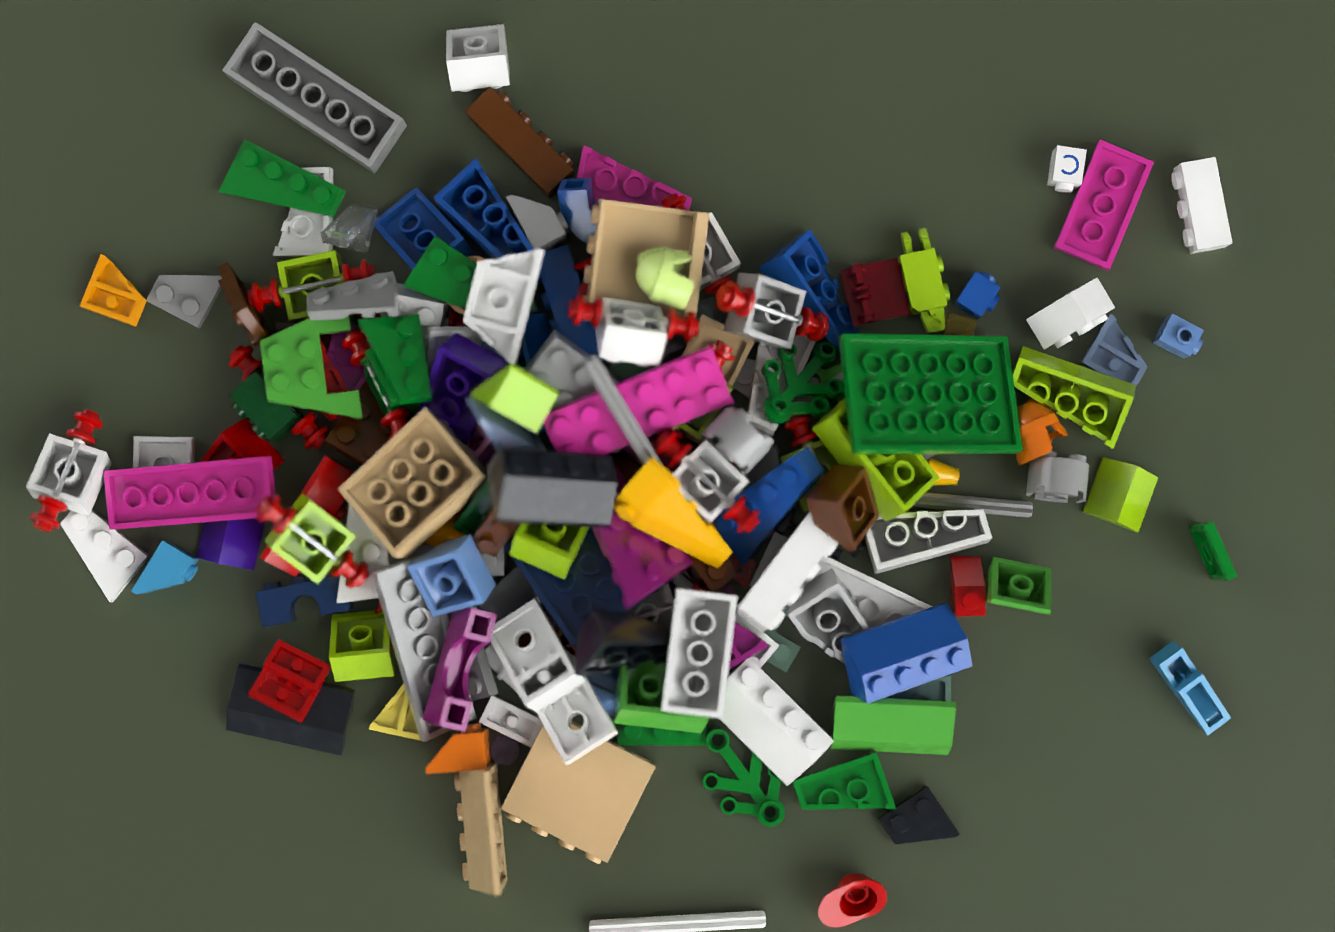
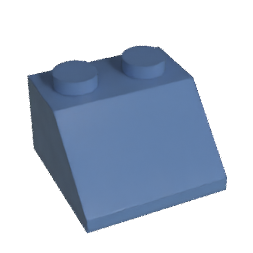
M470 534L445 541L406 566L433 617L482 604L496 586Z

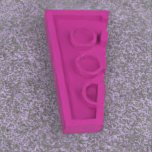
M583 145L576 178H591L593 196L597 205L598 199L662 207L661 201L671 194L677 193L678 197L685 195ZM685 195L687 200L683 205L686 210L690 211L692 198Z

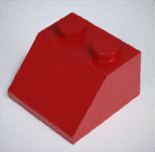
M245 417L221 432L200 462L272 456L274 475L285 460L266 439H261L251 428L253 425Z

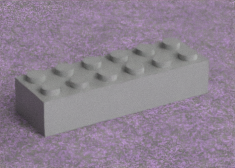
M254 22L222 70L229 79L374 174L407 127L402 117L256 22Z

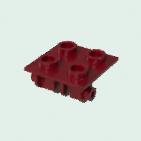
M898 258L865 265L857 263L850 265V268L840 270L853 327L910 315Z

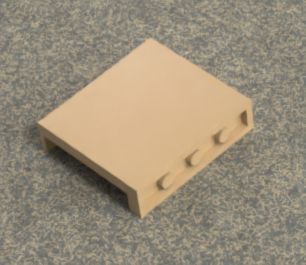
M598 199V205H593L591 212V223L596 224L594 235H589L587 253H592L591 264L585 265L583 282L588 283L587 296L583 295L584 301L593 303L597 297H606L658 305L662 308L663 317H666L668 310L674 308L648 299V295L638 286L636 269L640 253L652 248L667 247L673 250L688 251L689 255L692 256L690 261L683 263L685 267L677 272V274L690 279L694 287L683 311L675 310L677 316L683 317L689 311L695 312L696 318L710 213Z
M571 721L572 730L582 728L581 725ZM543 725L501 809L506 811L504 816L516 823H521L523 820L531 824V830L537 834L547 837L549 833L559 838L557 843L569 850H574L576 847L586 852L584 857L592 862L600 864L602 860L608 863L656 768V763L608 739L567 765L563 762Z

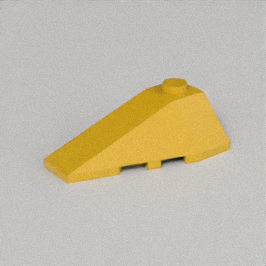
M651 457L617 496L613 509L619 517L628 521L633 527L718 569L732 553L731 549L712 524L703 522L698 516L696 510L699 507L693 500L687 501L679 491L681 484L676 477L654 457Z

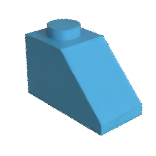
M162 540L131 592L145 594L181 585L185 581L190 582L198 570L196 563L199 558H196V556L169 540Z

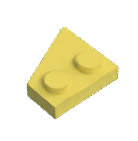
M403 683L397 693L386 704L385 708L370 724L369 730L423 741L420 740Z

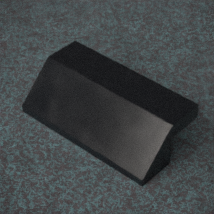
M239 663L227 707L226 730L342 755L345 746L346 728L353 711L355 689L324 682L306 717L300 723L249 697L248 693L263 668Z

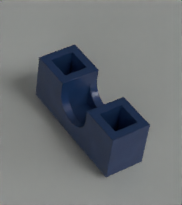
M330 571L326 573L318 584L311 581L308 576L292 579L293 585L282 587L281 581L264 584L263 591L255 592L262 627L297 621L295 605L298 599L304 595L312 596L318 602L321 615L354 609L353 602L337 603L340 575L334 577L330 574Z

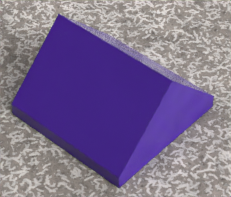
M257 518L204 522L196 558L217 564L255 570L266 520L261 522Z

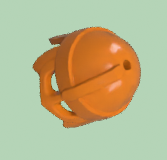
M1030 399L1025 404L1017 407L1023 450L1015 455L1019 466L1049 453L1052 450L1051 443L1053 438L1068 435L1066 429L1059 423L1055 412L1046 404ZM1051 426L1055 432H1049L1046 428Z

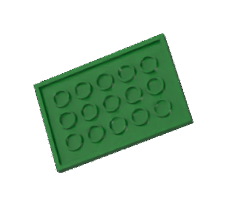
M842 334L839 337L851 454H1018L1023 450L1008 336Z

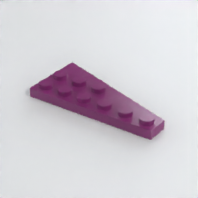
M614 465L618 482L616 499L629 482ZM614 509L609 527H592L604 557L609 559L614 573L612 577L615 584H619L623 592L624 598L622 601L626 609L688 569L693 563L685 552L633 527L628 521L619 517Z

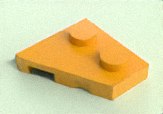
M100 254L80 307L136 327L147 299L108 257Z

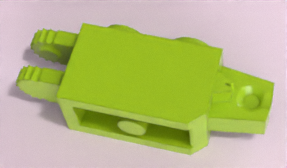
M921 228L918 230V238L922 251L913 252L909 233H901L904 255L898 257V263L909 310L914 315H920L926 333L932 334L945 330L944 308L948 305L947 301L950 300V291L948 284L942 283L940 272L944 271L942 257L940 254L936 255L935 248H931L927 229Z

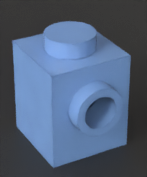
M1171 314L1165 317L1152 343L1185 359L1190 357L1191 354L1196 355L1201 348L1203 339L1200 337L1204 330L1175 314Z

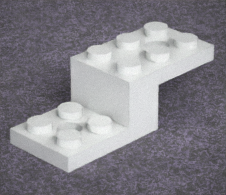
M534 598L495 623L490 642L525 706L537 712L565 764L569 765L618 734L588 677L576 676L574 672L576 657L565 650L538 600ZM524 633H530L532 636L531 643L525 648H520L518 644L520 636ZM576 715H582L584 717L582 728L572 730L571 720Z

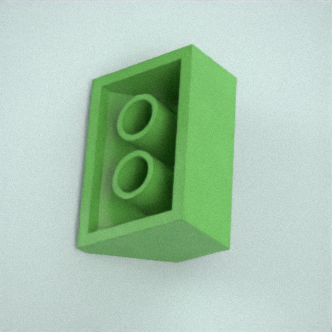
M649 660L638 665L636 669L628 670L626 665L619 667L614 695L613 723L701 733L709 721V717L661 711L667 663L656 665L653 660Z

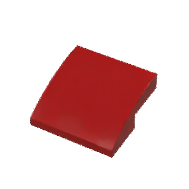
M278 639L263 663V669L248 693L249 697L302 723L331 669V665Z

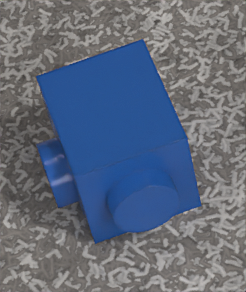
M983 271L980 274L974 272L953 305L978 320L986 309L991 312L1000 299L996 294L1001 287L995 284L997 280L990 274Z

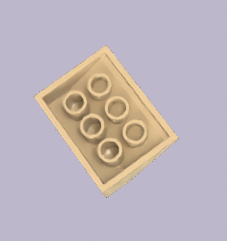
M424 407L338 490L393 557L407 559L474 496L488 477L487 469L479 459L427 407Z
M497 762L491 763L487 769L459 771V773L454 775L456 791H461L462 803H457L458 821L464 822V833H460L461 851H466L467 863L462 864L464 881H469V889L494 896L501 895L507 883Z

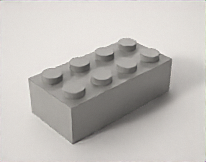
M555 329L523 369L525 372L558 390V396L551 407L552 409L598 391L583 366V361L591 355ZM603 365L614 384L624 380ZM620 449L615 450L613 452L617 454Z

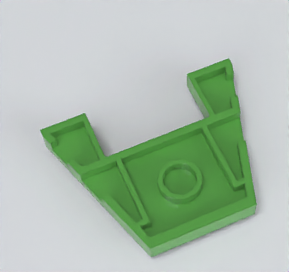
M349 316L345 319L311 321L309 318L260 341L268 402L322 411L327 414H338L353 419H362L359 390L327 394L319 337L323 334L351 331Z

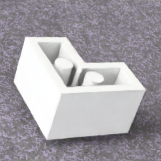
M1095 278L1026 320L1043 349L1053 344L1058 349L1073 340L1070 334L1075 331L1080 336L1107 320L1106 313L1114 309L1115 306L1099 279Z

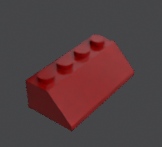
M324 456L301 494L306 495L330 515L342 522L348 512L345 509L348 501L338 488L355 471L334 458ZM268 545L259 557L295 577L302 575L300 570L270 549Z

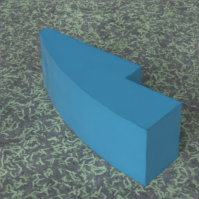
M1172 641L1149 658L1180 703L1206 735L1211 734L1231 719L1204 675L1196 669L1181 646Z

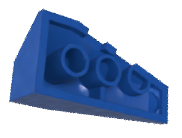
M809 229L772 254L759 269L765 277L805 290L806 294L802 307L810 308L813 314L816 312L826 314L829 330L825 337L840 350L839 337L842 334H859L856 326L853 327L848 306L842 304L836 289L840 288L837 279L832 280L825 265L829 263L828 257Z

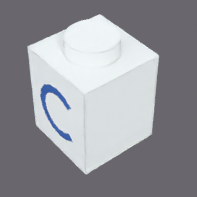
M1057 145L1052 151L1047 185L1055 186L1056 191L1070 193L1073 189L1076 190L1081 186L1087 150Z

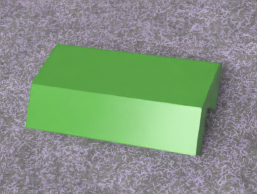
M836 696L833 704V730L830 736L834 742L830 745V749L948 755L953 743L956 702L882 698L867 704L857 697Z

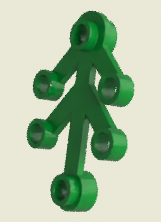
M830 342L818 343L810 354L811 361L798 376L794 363V356L797 353L795 344L792 343L791 349H787L791 354H787L783 350L787 348H778L777 355L782 362L787 389L781 394L777 379L782 370L780 363L773 359L767 360L761 369V373L766 379L769 397L763 404L765 418L772 423L779 424L786 422L791 415L822 417L828 410V402L824 398L815 397L810 403L792 401L796 396H827L831 399L839 397L844 390V385L839 379L831 378L826 384H807L820 368H828L836 358L834 345ZM768 367L773 368L775 372L769 371ZM830 386L835 387L837 391L832 390ZM815 404L819 405L822 410L817 409Z
M721 728L710 730L706 736L707 747L711 751L719 752L738 779L719 777L715 772H708L703 776V786L709 791L723 789L749 793L757 803L737 802L734 797L725 796L720 801L721 811L727 815L740 813L756 816L758 821L766 827L779 825L785 817L784 805L778 800L781 780L776 775H773L767 767L770 782L766 797L759 787L763 762L752 752L748 772L729 746L730 739L728 733ZM716 734L723 737V742L720 745L712 743V737ZM714 776L717 779L716 785L708 786L706 778ZM725 801H733L735 804L734 808L729 811L723 808ZM769 806L776 809V813L772 817H768L764 813L765 809Z

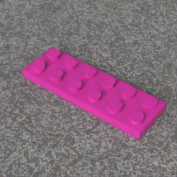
M711 345L614 384L646 437L733 403ZM599 391L551 409L543 421L552 444L558 453L603 456L630 445Z
M272 456L103 471L109 530L257 518L258 511L256 507L265 496L271 497L275 494Z

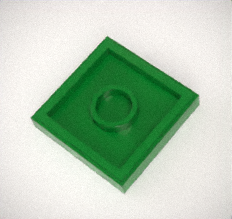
M1197 522L1188 526L1210 579L1229 581L1238 577L1214 522Z

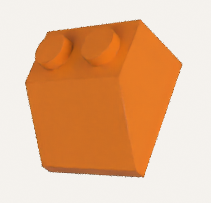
M481 723L467 724L465 732L457 731L426 767V774L487 769L492 763L489 727L481 728Z

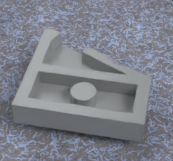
M159 275L147 297V302L200 329L222 289L218 282L222 277L211 275Z

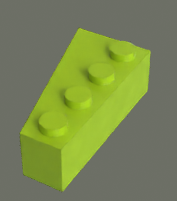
M1025 346L1022 347L1013 372L1014 387L1039 403H1045L1056 410L1058 415L1072 420L1081 426L1082 430L1091 436L1094 434L1105 441L1104 444L1114 449L1134 399L1135 384Z

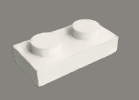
M495 695L491 696L479 720V723L531 748L543 726L538 716Z

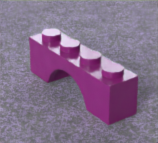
M472 607L452 612L423 720L437 726L465 732L473 704L468 692L470 668L479 650L490 643L497 614Z

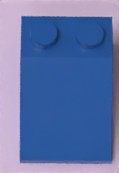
M417 187L371 223L411 272L435 236L441 238L466 256H476L464 237Z

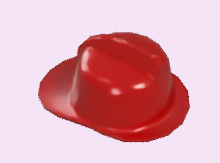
M851 873L844 876L839 881L837 888L827 893L820 901L818 917L823 924L829 927L839 928L877 914L882 910L887 902V891L882 884L872 880L871 877L861 873Z

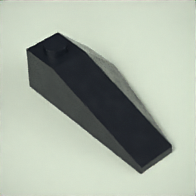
M603 609L593 611L579 628L574 672L576 676H596L611 674V668L624 665L627 666L628 670L636 669L638 665L649 660H653L656 665L667 663L672 627L620 611H605Z

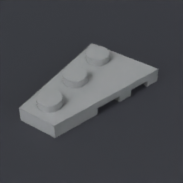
M393 271L376 273L371 277L347 281L341 285L326 289L320 288L314 292L307 293V313L311 321L345 319L349 314L361 313L363 318L374 317L375 312H387L389 316H399L397 280Z

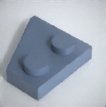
M1109 314L1107 316L1108 319L1102 324L1080 364L1091 370L1137 386L1148 366L1134 350V345L1129 337L1124 335L1116 323L1117 319L1115 316Z

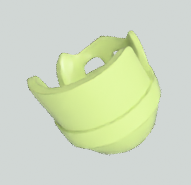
M667 247L652 248L640 253L636 269L638 286L648 295L649 300L661 302L674 309L683 311L689 301L694 284L690 279L677 274V272L685 267L683 263L690 261L692 256L689 255L688 251L673 250Z

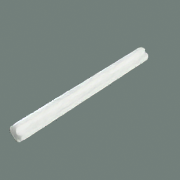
M759 910L601 919L589 922V932H697L764 928L766 926V915L764 911Z

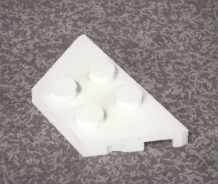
M534 249L529 252L480 261L477 263L463 322L473 331H476L486 343L494 347L506 358L505 360L512 364L517 363L545 250Z

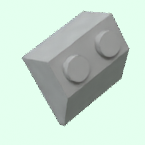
M512 194L506 197L512 212L533 249H542L546 252L568 243L566 235L570 231L561 212L555 214L550 206Z

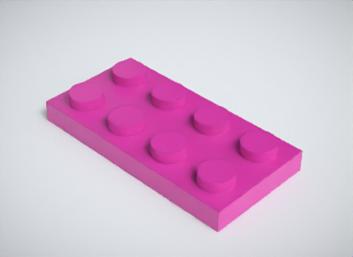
M1099 140L1084 173L1082 185L1077 190L1053 249L1106 271L1110 270L1154 162Z

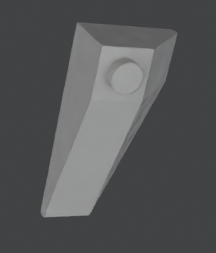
M831 568L806 584L800 597L788 609L787 615L805 639L809 642H814L829 656H834L845 664L841 638L869 629L871 626Z

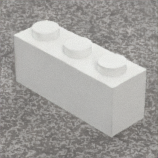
M1216 157L1180 163L1174 168L1172 173V185L1175 190H1178L1180 201L1177 202L1179 217L1184 219L1183 241L1185 246L1189 247L1190 254L1227 247L1233 242Z

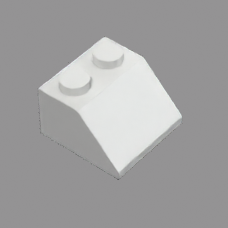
M504 24L446 30V63L451 91L469 92L473 89L488 87L497 89L510 85Z

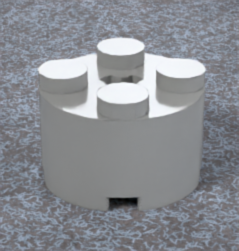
M733 406L730 408L726 407L701 434L707 437L706 440L729 462L737 463L739 466L736 469L745 476L768 453L774 441L763 430L758 432L751 425L754 420L743 409L737 410Z
M1050 451L1029 461L1026 496L1030 497L1035 493V499L1058 503H1068V497H1076V503L1085 502L1089 464L1086 463V456L1073 454L1068 455V458L1057 457L1056 452Z

